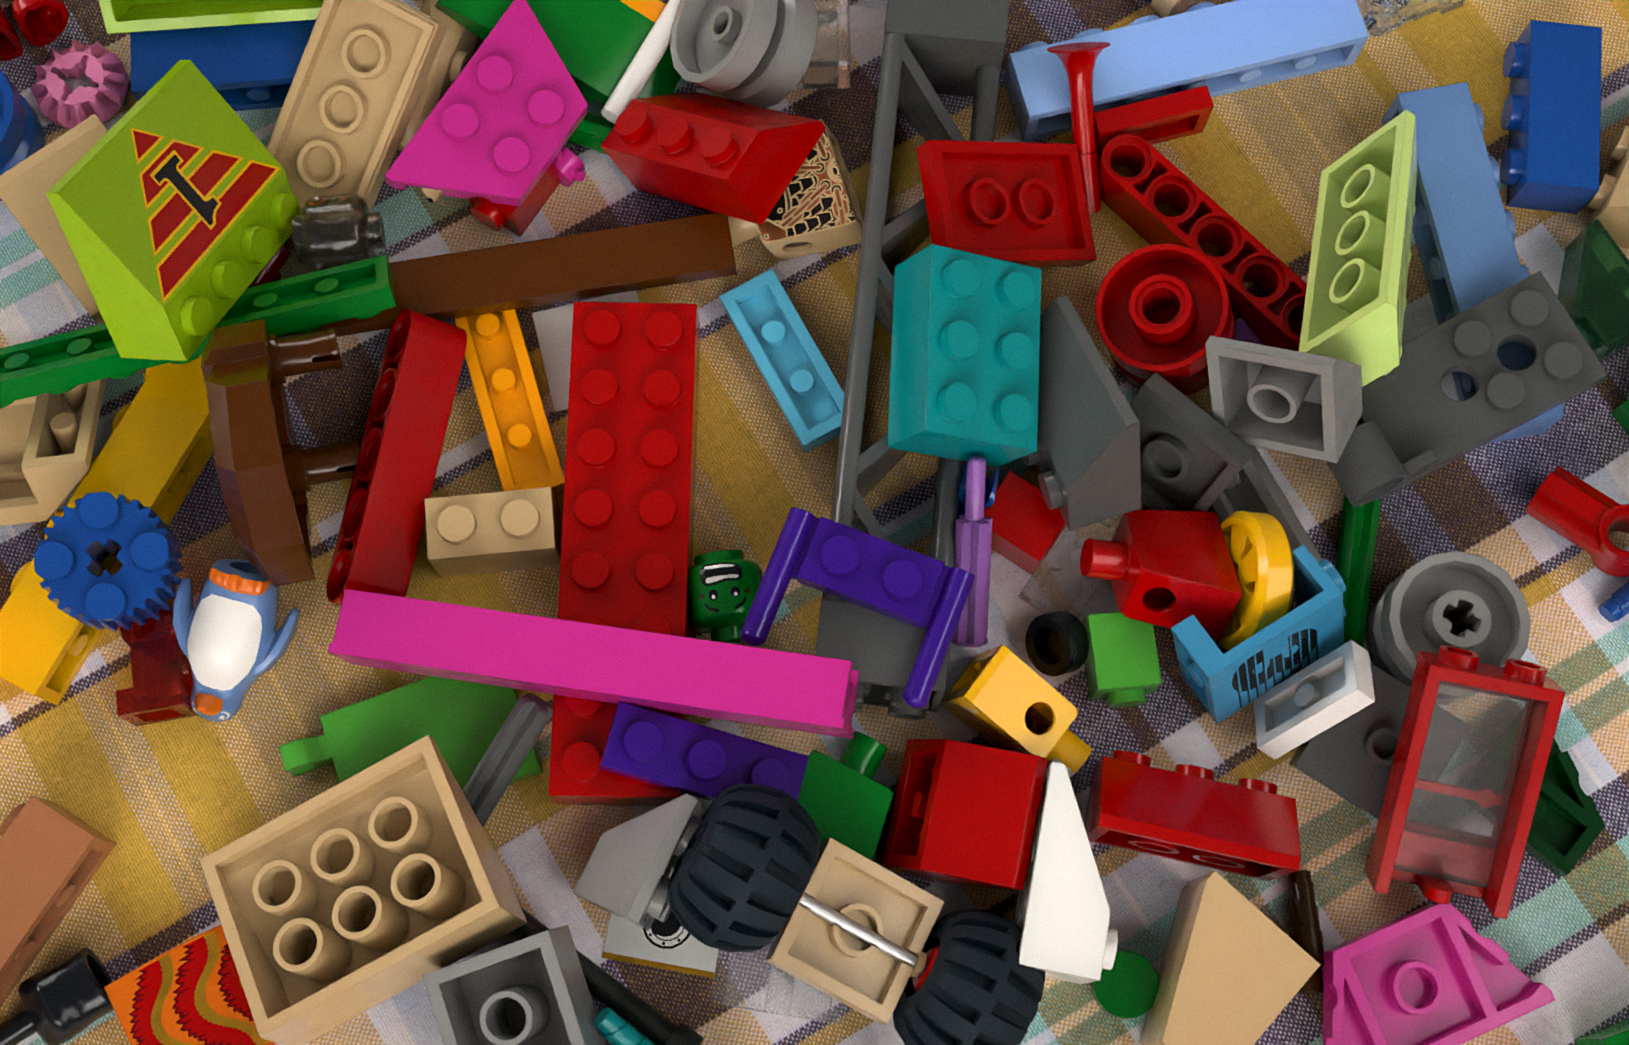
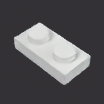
M1350 640L1254 700L1257 749L1275 760L1374 703L1375 695L1369 652L1353 640Z

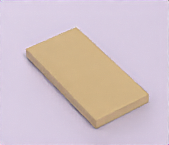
M324 0L266 147L284 168L292 192L299 201L300 214L303 221L347 245L359 243L385 180V174L390 168L447 30V25L400 0ZM342 195H346V196H347V198H346L345 200L340 201L341 198H342ZM323 196L328 197L320 204L313 206L308 204L309 198L321 197L323 199ZM340 196L337 198L329 199V197Z

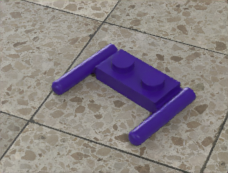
M791 507L742 627L741 638L751 646H760L765 643L791 578L796 579L798 583L917 628H926L927 631L903 691V700L907 705L913 708H922L928 704L975 576L966 570L948 567L942 561L822 516L817 518L803 509Z

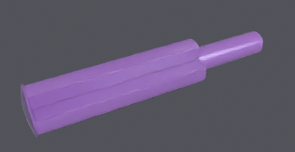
M971 456L967 460L965 514L959 515L955 527L954 567L966 570L975 576L951 640L953 644L963 647H979L988 643L993 519L984 516L986 460L981 456Z

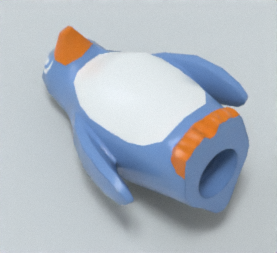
M220 559L216 561L205 580L195 608L190 578L182 579L174 599L172 624L178 644L188 658L192 670L193 685L190 696L192 708L200 717L209 721L223 722L233 718L241 708L244 695L250 686L262 674L270 670L286 653L300 618V610L294 607L282 626L276 631L279 586L275 587L253 569L248 559Z

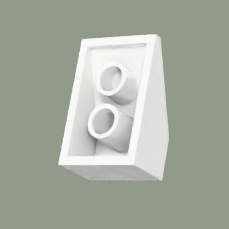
M1051 762L1045 772L1044 793L1038 809L1031 846V862L1027 869L1023 891L1018 890L1013 922L1023 930L1018 951V964L1045 971V977L1085 984L1099 981L1103 969L1112 970L1118 945V930L1108 928L1111 913L1066 765Z

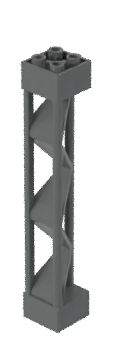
M887 0L830 520L888 542L890 541L863 498L909 451L887 448L888 433H886L860 454L874 319L892 338L894 279L891 274L895 271V266L905 261L930 234L924 197L884 226L896 111L926 142L929 140L965 141L936 93L973 97L969 141L993 142L999 70L1005 45L1009 0ZM938 457L929 557L944 562V565L948 567H954L955 527L960 502L957 494L962 475L963 461ZM822 592L815 656L850 660L853 663L852 670L860 672L853 713L862 712L863 704L888 707V716L909 720L925 719L926 711L937 712L946 689L949 648L928 704L922 708H913L903 700V691L927 629L923 627L921 629L854 603L844 602L845 600Z

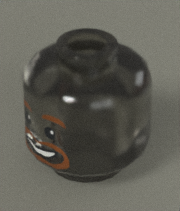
M355 193L309 198L304 203L301 214L293 215L292 217L293 241L299 263H308L313 272L375 257V249L386 248L385 229L381 212L370 213L366 201Z

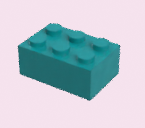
M935 244L927 246L895 266L887 448L965 462L971 456H981L986 460L987 466L999 467L1037 452L1042 269Z

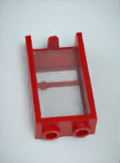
M1441 645L1438 654L1417 650L1415 658L1417 664L1370 855H1367L1364 871L1375 892L1388 894L1391 879L1418 885L1425 898L1441 904L1450 903L1452 892L1482 898L1493 917L1507 919L1566 692L1549 676H1546L1547 668L1532 662L1506 659L1505 667L1480 663L1479 654L1459 647Z

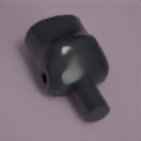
M87 947L83 948L60 964L45 969L20 984L18 993L24 1010L0 1024V1045H16L36 1032L47 1045H62L80 1034L95 1020L113 1011V1006L104 989L112 981L95 953Z

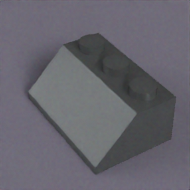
M1065 295L1055 298L1040 315L1037 452L1022 458L1027 466L1036 464L1040 472L1038 474L1039 487L1046 506L1049 510L1058 508L1069 531L1141 508L1140 422L1069 297Z

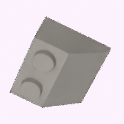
M1209 336L1205 347L1212 415L1216 421L1246 445L1333 463L1338 462L1363 413L1361 365L1332 357Z

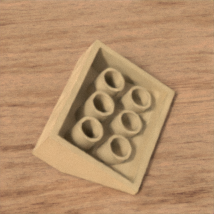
M429 735L199 860L259 1036L282 1045H305L422 981V975L447 967L528 923L503 863L435 740Z

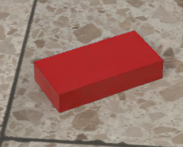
M1207 85L1094 112L1095 144L1098 158L1101 157L1103 148L1108 141L1117 135H1138L1153 145L1202 133L1214 107Z

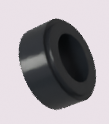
M1066 611L1043 614L1036 617L1028 626L1025 637L1026 651L1032 664L1041 673L1048 676H1060L1078 670L1085 663L1089 651L1088 635L1081 621L1073 614Z

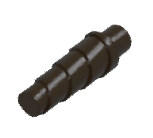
M1301 870L1288 874L1290 897H1288L1290 921H1288L1289 937L1321 965L1297 994H1322L1323 936L1319 925L1318 907L1315 903L1311 871Z

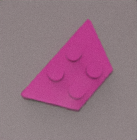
M514 0L385 174L386 184L400 190H405L406 186L441 190L443 196L469 199L479 196L488 199L491 203L517 207L523 204L588 111V103L526 0Z
M1432 902L1324 951L1323 1045H1461L1555 1001L1552 991L1543 983L1533 982L1508 960L1511 955L1491 938L1479 935L1472 927L1471 921L1451 903L1441 904Z

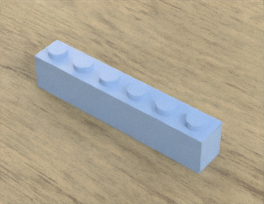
M1235 0L1218 5L1212 2H1203L1188 8L1184 13L1159 18L1156 15H1148L1138 18L1128 26L1108 31L1100 28L1088 29L1080 32L1070 40L1053 44L1043 41L1029 43L1021 47L1017 52L1010 53L1004 82L1022 140L1027 142L1072 131L1068 77L1060 58L1056 54L1047 51L1048 48L1053 46L1081 42H1109L1111 44L1101 51L1093 71L1094 112L1205 85H1207L1212 98L1351 65L1357 59L1369 34L1356 0Z

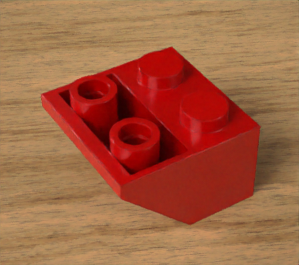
M907 739L881 866L945 884L1023 891L1027 869L1031 862V846L1038 809L1044 793L1043 783L1048 759L1036 755L949 739Z

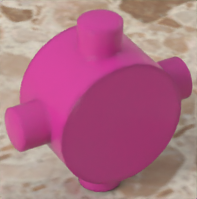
M563 146L554 161L560 183L570 187L575 180L579 182L584 180L586 175L584 171L585 166L571 150Z

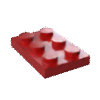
M929 140L916 148L932 244L1030 267L1084 266L1097 260L1077 144Z

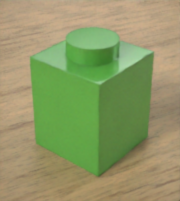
M1120 612L1087 615L1082 624L1089 640L1085 670L1090 700L1107 699L1109 708H1125L1146 703L1145 695L1152 694L1162 684L1153 624L1127 618Z

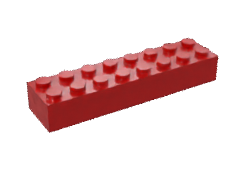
M576 301L573 303L557 619L690 638V628L688 627V571L693 566L701 332L697 304ZM553 694L548 795L557 804L661 806L685 793L598 769L617 704ZM648 709L687 721V714Z

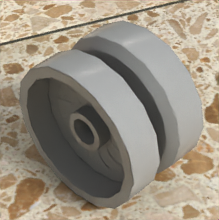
M680 0L672 24L670 42L674 68L683 80L706 90L722 93L725 98L763 108L779 104L795 89L809 66L817 42L818 14L814 0Z
M1451 551L1427 556L1381 590L1368 611L1365 640L1371 663L1411 688L1417 664L1415 660L1417 650L1438 654L1441 645L1459 647L1479 654L1480 663L1505 667L1506 659L1520 660L1528 648L1531 619L1524 594L1505 570L1483 556ZM1440 683L1435 704L1461 701L1478 691Z

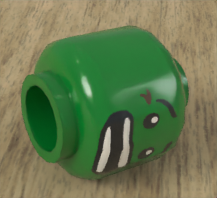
M720 550L695 556V566L690 567L688 571V627L698 633H710L711 641L723 643L743 641L741 630L763 578L761 567L752 560L744 559L742 550Z

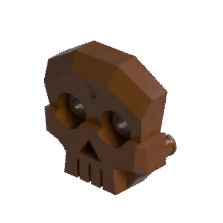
M265 319L215 328L202 352L201 369L207 389L215 467L233 535L253 569L277 587L315 580L310 541V513L306 493L311 492V485L353 478L360 443L359 439L356 438L348 442L303 449L302 444H297L284 389L287 376L334 368L336 370L343 369L335 328L323 332L278 339L276 333H269Z

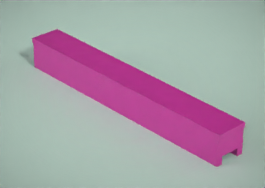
M345 589L333 643H329L328 653L354 665L618 704L620 701L641 708L848 739L853 738L854 729L851 724L860 676L859 671L852 670L853 663L850 660Z

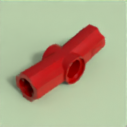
M1557 466L1540 485L1528 503L1525 513L1589 553L1596 567L1607 575L1616 577L1629 576V551L1621 550L1614 546L1608 536L1609 533L1616 531L1629 534V504L1621 505L1562 467Z

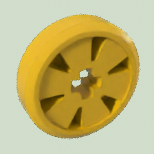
M1236 511L1228 515L1220 524L1243 592L1220 640L1215 639L1226 650H1231L1283 617L1290 609L1294 588L1292 550L1280 522L1274 516L1267 513Z

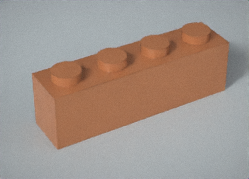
M33 795L26 803H22L14 808L0 828V835L2 836L0 838V1008L116 845L114 841L57 803Z

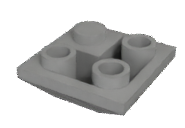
M686 793L603 832L573 893L648 931L654 919L665 923L672 911L667 899L671 876L680 855L684 853L688 842L704 815L699 799Z

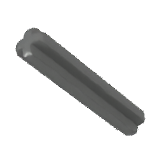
M527 693L517 700L462 790L482 827L553 715L552 706L535 694Z

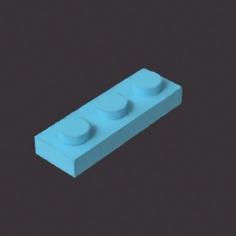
M773 269L720 295L719 298L724 311L803 451L807 453L839 436L844 392Z

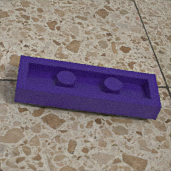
M619 701L598 769L713 801L721 791L734 784H762L782 790L798 801L809 756Z

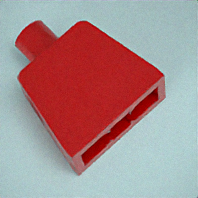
M1134 510L1123 514L1112 541L1088 538L1082 547L1080 556L1081 574L1085 577L1111 580L1119 612L1130 619L1171 629L1193 614L1212 639L1220 640L1243 595L1217 513Z

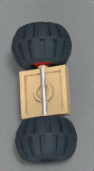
M734 784L721 791L702 816V821L693 833L684 853L679 857L671 876L667 893L668 903L681 926L698 941L709 947L727 952H753L763 948L774 939L764 959L765 961L879 1024H888L893 1014L895 1029L905 1045H1019L1028 1032L1027 1029L1030 1023L1033 1022L1037 1013L1038 1003L1042 999L1045 971L1018 964V951L1023 930L1011 919L986 910L958 909L947 913L934 925L945 901L832 838L823 840L820 846L818 828L806 809L782 790L762 784Z

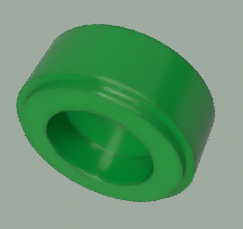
M1130 951L1116 952L1112 970L1103 969L1100 980L1091 982L1092 995L1097 1005L1107 1014L1122 1019L1135 1018L1149 1011L1154 1005L1159 988V978L1153 965L1142 955Z

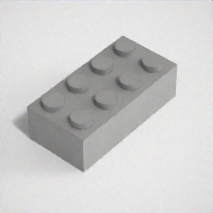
M568 925L540 932L422 975L444 1045H607L605 1038L593 1025V1020L597 1013Z

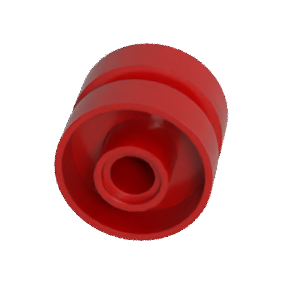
M1150 245L1137 249L1119 260L1110 269L1100 285L1095 305L1097 327L1116 369L1131 386L1140 390L1143 384L1155 372L1185 396L1194 394L1209 386L1205 347L1209 336L1236 340V326L1227 288L1220 272L1210 260L1199 252L1181 245Z

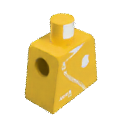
M1004 645L975 655L940 703L942 707L996 748L1040 756L1048 759L1049 763L1065 764L1069 778L1083 766L1092 752V748L1068 729L1077 717L1078 709ZM1026 712L1031 718V730L1027 728L1025 723Z

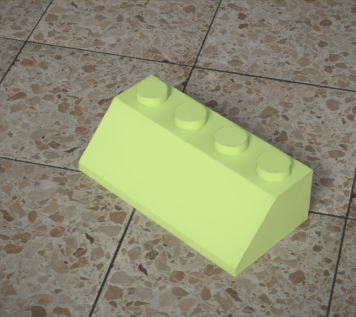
M1404 110L1321 171L1298 351L1337 358L1361 365L1362 387L1380 376L1387 375L1395 367L1399 366L1402 355L1401 343L1404 311L1407 305L1406 290L1411 259L1410 248L1413 217L1416 210L1415 195L1417 184L1416 117L1408 110Z

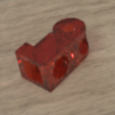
M173 608L169 611L161 609L159 611L161 617L159 620H155L152 617L145 619L146 624L143 626L133 622L131 630H126L119 625L122 639L131 648L133 688L116 691L117 713L119 717L135 726L198 716L193 710L190 700L193 685L191 666L178 644L172 624Z

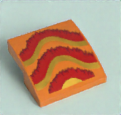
M222 925L216 926L176 946L104 987L130 1045L279 1044L259 1036Z

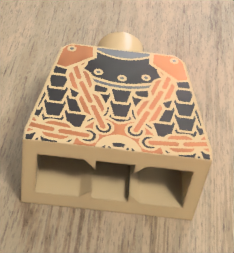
M822 119L819 121L826 128L763 225L728 216L732 246L760 236L764 246L778 260H789L861 243L864 215L838 140Z

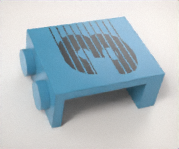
M1304 544L1292 551L1295 597L1298 607L1223 654L1193 614L1171 628L1181 676L1216 724L1344 644L1343 618L1347 616L1343 606V593L1346 591L1345 583L1336 568L1327 559L1323 558L1317 562Z

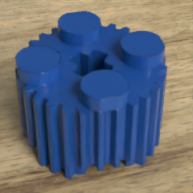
M108 492L88 493L82 499L75 500V508L71 509L68 506H64L62 508L64 512L62 517L54 515L51 518L55 525L53 528L45 527L43 530L48 537L46 540L38 541L39 547L34 552V568L37 575L44 579L40 583L41 587L49 592L47 597L58 605L57 608L90 628L93 626L98 630H103L106 627L112 632H117L119 625L126 630H131L133 622L143 626L146 624L145 619L152 617L155 620H159L161 618L159 614L161 609L166 611L171 609L168 601L169 599H175L176 592L174 590L176 585H179L182 581L176 573L183 571L184 567L177 560L183 557V555L176 547L179 542L173 536L174 532L148 506L144 507L136 499L130 501L125 495L121 494L116 499ZM118 552L116 557L123 564L121 569L114 575L106 569L100 574L103 569L101 565L103 560L108 555H114Z

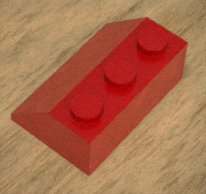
M692 91L633 99L626 110L617 118L615 126L600 147L637 190L763 225L826 128L819 120Z
M1123 750L1113 751L1112 758L1103 756L1094 765L1084 817V827L1090 842L1265 881H1271L1299 871L1301 851L1296 799L1277 795L1278 786L1276 784L1250 778H1240L1238 786L1213 781L1214 771L1187 764L1176 765L1175 772L1150 767L1151 758L1146 755Z

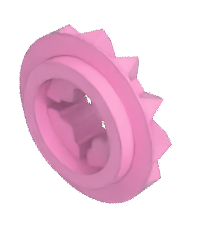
M73 39L71 47L61 51L51 48V58L44 65H35L37 79L35 85L30 87L36 98L38 108L45 117L60 127L72 129L93 114H96L102 123L113 117L125 101L128 92V76L124 65L117 55L107 50L98 41L93 45H84ZM83 72H85L86 77L96 88L78 86L72 94V90L66 84L64 78L79 79Z

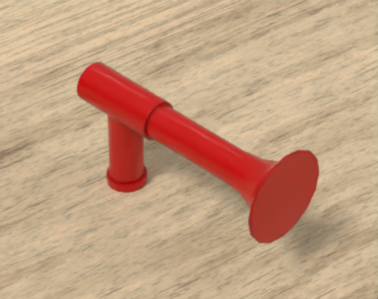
M1109 42L1071 43L1047 49L1048 52L1054 53L1060 58L1067 73L1070 90L1073 144H1077L1089 213L1101 211L1099 160L1095 144L1093 71L1101 51L1111 45Z

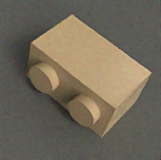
M551 487L425 499L427 557L430 564L441 577L560 566L562 537L560 506Z

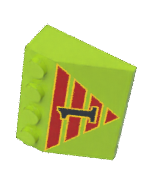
M179 60L46 192L121 358L188 361L303 221L300 214L299 201L292 192L284 168L191 60Z

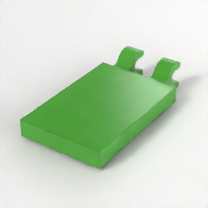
M430 676L321 715L319 718L324 730L323 735L294 740L278 748L285 771H292L294 777L334 763L341 783L429 735L435 740L459 786L463 790L516 704L518 696L514 688ZM535 746L532 747L509 785L543 773Z

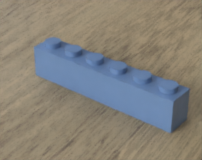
M1467 82L1398 93L1382 119L1384 126L1404 110L1410 111L1416 117L1417 184L1415 195L1416 210L1413 217L1412 231L1438 325L1530 276L1527 267L1520 264L1514 245L1516 235L1514 218L1509 210H1504L1498 190L1500 182L1499 167L1496 159L1491 155L1488 156L1482 135L1484 130L1483 112L1480 105L1472 101ZM1509 342L1497 350L1499 361L1508 369L1524 370L1533 364L1534 359L1531 350L1522 343ZM1452 372L1459 401L1473 397L1477 393L1475 380L1467 373ZM1565 402L1489 443L1543 434L1564 416Z

